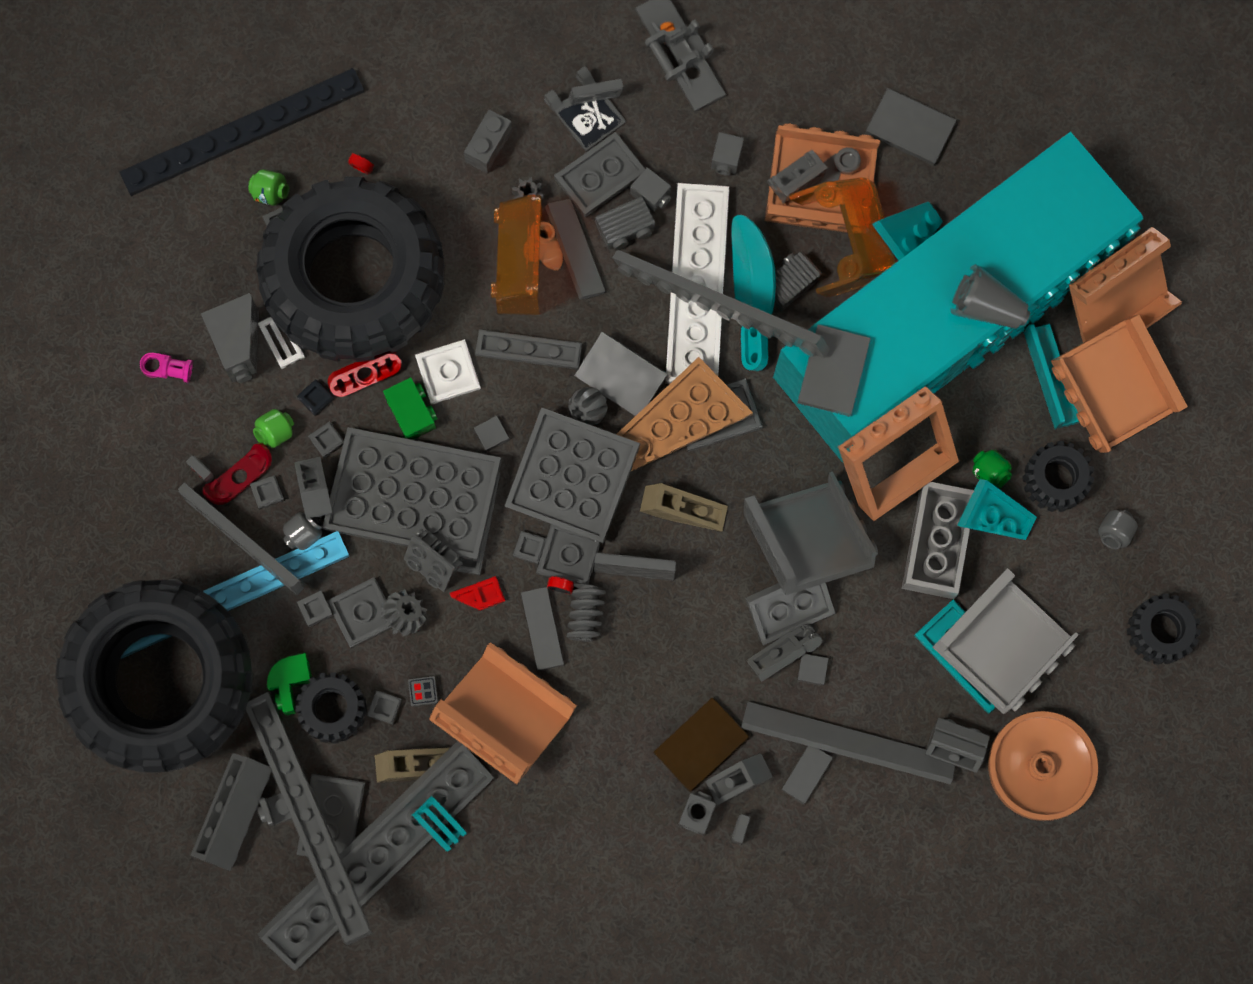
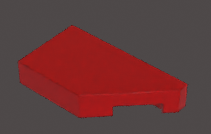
M496 576L450 593L451 598L479 611L505 602Z

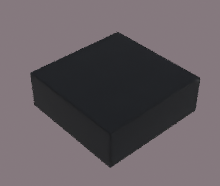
M315 379L297 396V399L316 416L334 400V397Z

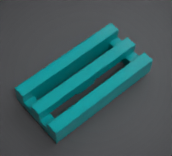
M433 796L412 814L447 852L451 849L450 845L452 843L456 844L459 841L457 838L460 835L464 836L467 834ZM431 805L456 829L453 833L429 809ZM424 812L448 836L445 840L421 817Z

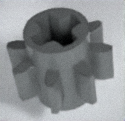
M532 177L525 181L518 179V188L512 187V194L518 195L513 199L514 204L521 203L523 211L529 206L537 209V200L541 201L544 199L543 194L539 193L542 189V184L538 183L535 185ZM527 190L532 191V193H530L528 197L524 196Z

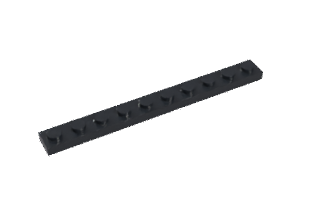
M354 68L349 69L120 171V175L130 196H133L364 93V89Z

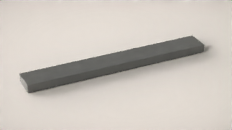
M747 702L741 728L950 785L953 780L955 765L926 755L925 749Z

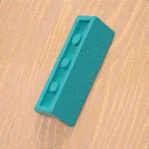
M1034 324L1028 325L1024 335L1054 428L1059 429L1079 423L1077 419L1078 411L1074 404L1067 400L1064 393L1066 389L1062 381H1058L1052 371L1054 366L1051 360L1059 357L1060 354L1050 324L1036 328Z

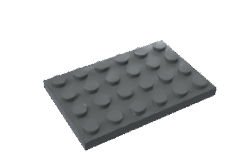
M348 427L330 495L332 513L325 515L322 528L326 531H338L341 534L408 547L413 534L416 535L421 529L424 531L428 530L438 539L437 542L439 540L442 541V544L436 551L437 553L446 545L448 549L444 554L451 549L460 558L478 561L502 459L501 457Z

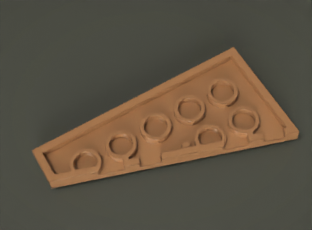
M698 357L616 435L641 444L631 470L634 471L753 415V412Z

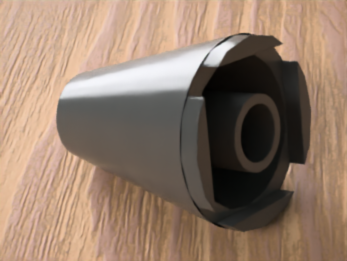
M976 264L971 266L970 270H973V273L970 277L964 275L952 301V303L956 304V309L951 308V313L959 317L1015 329L1020 325L1024 326L1030 316L1028 304L981 266Z

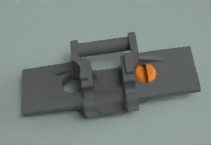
M649 0L635 8L651 36L644 43L653 51L666 74L664 77L667 82L672 80L678 82L694 112L726 95L706 62V59L711 56L714 49L710 43L704 45L698 34L700 25L696 19L691 21V24L686 27L671 0ZM661 44H667L679 67L674 69ZM691 67L696 68L700 76L697 79H690L685 73L686 70Z

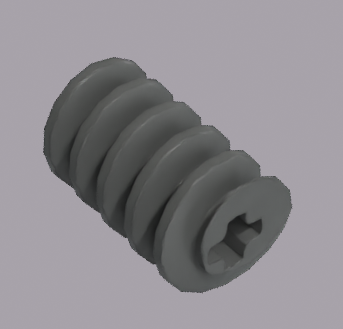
M574 584V587L578 589L572 592V596L578 600L570 603V606L575 611H571L569 617L575 621L568 623V628L573 630V632L567 633L566 637L576 641L593 642V637L601 636V633L595 631L594 627L602 625V622L596 620L595 616H600L604 613L596 609V607L605 604V601L598 599V595L606 594V591L593 585Z

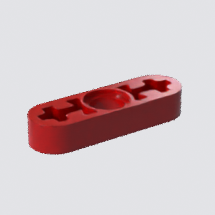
M387 351L374 357L375 360L355 362L334 371L328 377V386L335 396L344 397L396 374L401 368V360L398 354ZM386 358L391 360L392 365L390 367H387L385 364ZM374 363H377L380 372H377L373 365ZM363 367H368L371 369L370 376L365 379L359 378L357 375L358 371ZM352 373L356 381L355 383H352L349 374ZM342 379L344 383L342 388H339L337 385V380Z

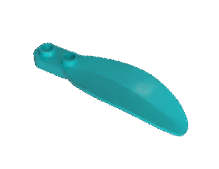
M737 215L732 221L735 299L772 315L775 302L776 275L770 248L758 226L747 216ZM742 326V364L747 370L761 371L768 362V338L753 327L747 329Z

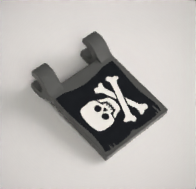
M585 66L577 71L576 78L582 86L596 83ZM553 90L544 95V102L558 116L585 152L626 123L609 99L571 105L569 97L561 102Z

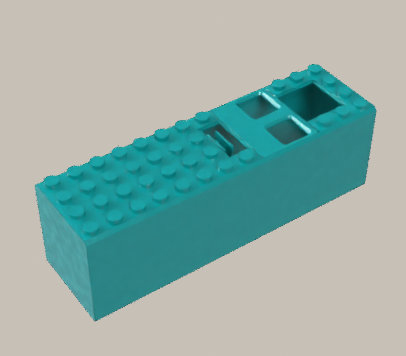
M1070 131L808 329L816 333L817 326L822 325L871 338L850 417L798 403L809 360V355L805 354L799 347L793 345L792 347L785 346L781 349L773 378L843 463L838 448L841 444L925 386L934 394L969 366L972 369L978 367L985 360L983 356L989 351L992 354L996 353L1005 345L1004 342L1009 336L1014 339L1025 330L1024 327L1030 321L1032 324L1045 314L1044 311L1050 306L1053 309L1065 299L1064 296L1069 292V285L1131 242L1135 238L1134 235L1141 229L1139 224L1142 222L1143 216ZM974 264L981 266L1028 304L1030 316L1024 326L1020 325L1015 329L959 317L951 313V308L956 309V304L952 303L962 278L964 275L970 277L973 273V270H970L971 266Z

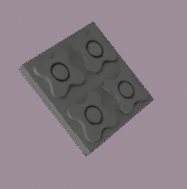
M541 407L505 507L604 543L641 444Z

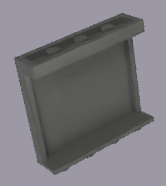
M833 471L829 472L828 483L759 504L755 495L745 498L744 516L784 595L874 568L875 558L878 555L876 543L874 540L869 539L864 521L858 519L853 501L847 499L844 485L841 480H837Z

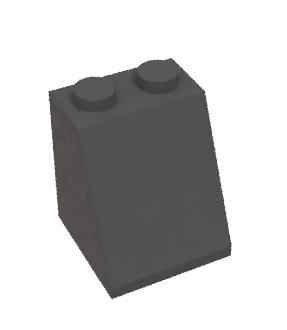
M248 293L201 313L220 360L232 383L236 381L238 383L246 382L252 378V374L257 373L259 311L251 294Z

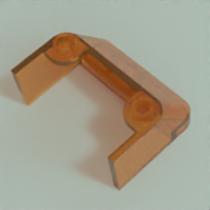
M860 177L828 181L789 195L791 201L802 206L817 201L825 208H834L840 205L854 253L844 257L839 262L837 272L840 281L817 288V294L829 298L865 286L898 262L895 255L872 225L884 219L885 216L876 186L871 180Z
M527 195L500 202L499 208H494V223H499L497 279L496 282L491 283V298H496L498 314L539 315L540 229L543 217L541 195Z

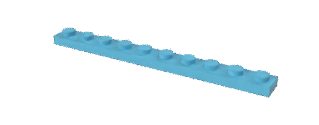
M336 531L318 539L305 550L296 549L275 560L300 579L349 557V554L339 532ZM260 565L203 592L210 595L229 611L285 585ZM155 634L143 637L134 642L124 652L121 659L171 637V635Z

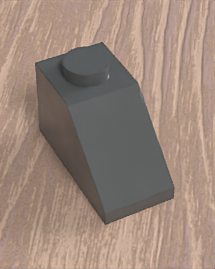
M760 753L738 762L705 782L716 804L719 805L773 778Z

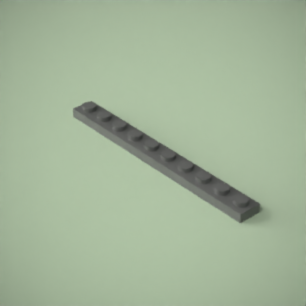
M617 250L612 257L619 266L617 268L618 271L624 276L631 277L632 275L647 286L653 284L666 294L674 293L684 302H695L705 311L710 309L716 311L722 318L726 320L732 318L744 328L750 329L753 327L767 338L774 336L788 347L797 346L809 356H814L815 354L825 358L830 351L823 337L623 251Z
M267 692L249 701L246 710L342 939L349 946L373 932L271 694Z

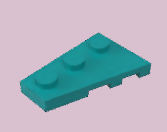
M928 201L881 219L872 225L899 261L930 238L943 223V220Z
M979 479L957 526L1026 540L1037 517L989 481Z

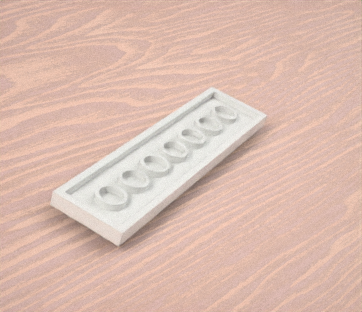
M678 183L672 273L723 294L729 186ZM671 293L666 363V373L668 376L665 379V384H670L698 357L718 376L722 317L711 309L709 311L701 309L695 302H684L674 293Z

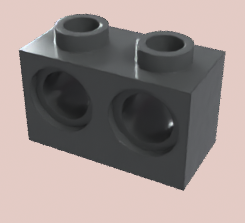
M321 457L294 462L306 518L320 517L332 513Z

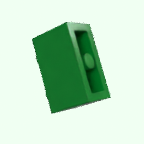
M410 377L383 391L384 397L406 439L414 440L436 429L434 421L437 420V416L432 406L426 407L422 398L426 397L420 383L414 384Z

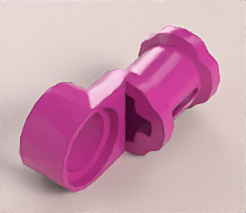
M147 353L140 360V368L150 378L161 377L167 379L169 376L183 379L184 382L189 383L193 369V360L181 361L172 359L169 355ZM150 359H156L160 363L159 369L155 372H149L145 369L146 362Z

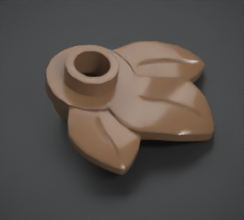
M547 222L536 223L530 231L531 239L525 245L527 261L533 265L541 260L546 267L552 270H559L563 262V254L555 235V229ZM539 233H544L546 239L542 238Z

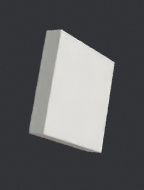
M465 339L415 355L431 404L481 389Z

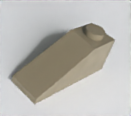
M660 483L645 486L640 511L665 520L723 531L728 506Z
M450 748L392 750L375 755L377 783L417 780Z

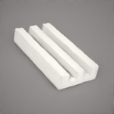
M271 317L258 323L281 369L295 363L299 359L305 358L300 347L291 341L297 353L292 356ZM271 325L287 359L282 360L265 326Z

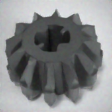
M405 589L399 593L390 594L381 606L384 611L380 617L387 620L384 627L391 626L393 634H397L400 631L403 637L409 633L415 634L426 621L424 615L427 609L421 607L423 599H415V592L408 595Z

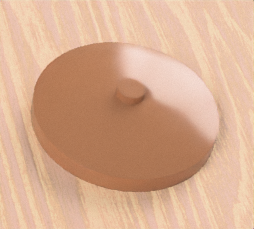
M1039 711L1021 715L1002 728L994 739L989 752L988 771L996 794L1009 809L1028 819L1051 821L1072 814L1089 799L1097 781L1098 759L1093 743L1078 724L1063 715Z

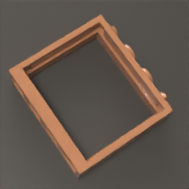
M926 386L838 447L858 506L873 521L959 462L942 401ZM929 416L937 444L871 489L862 462Z

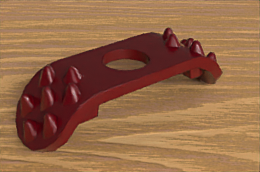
M263 443L254 444L242 459L219 478L205 484L202 489L203 495L210 502L217 505H223L233 500L268 470L272 462L269 449ZM238 470H243L247 473L246 480L240 484L234 483L232 479L233 474Z

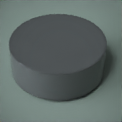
M843 148L835 156V165L842 174L851 175L859 170L861 158L855 149Z

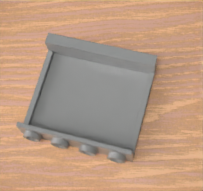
M1008 568L933 646L947 662L1003 714L1010 709L1015 712L1025 702L1022 696L1027 691L1032 693L1042 683L1039 678L1044 672L1049 675L1058 666L1059 663L1056 659L1061 654L1065 657L1076 646L1073 641L1079 635L1077 632L1072 636L1067 634L1011 581L1015 575Z

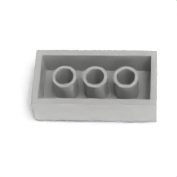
M929 482L919 490L902 589L954 599L959 594L970 529L957 525L974 490Z

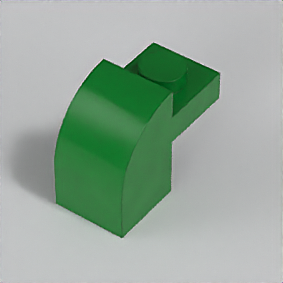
M306 653L281 659L272 667L268 675L267 688L271 692L279 690V694H275L278 710H283L286 716L297 713L292 687L309 684V679L312 678L309 658Z

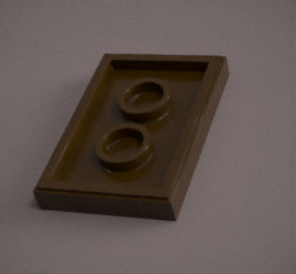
M712 697L653 753L681 784L691 792L749 736Z

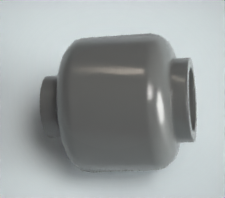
M1122 509L1111 510L1105 515L1098 534L1102 543L1108 548H1125L1132 541L1138 525L1130 512Z
M300 511L283 526L284 542L293 550L296 548L305 550L322 537L321 528L323 524L318 517L306 518L305 512Z

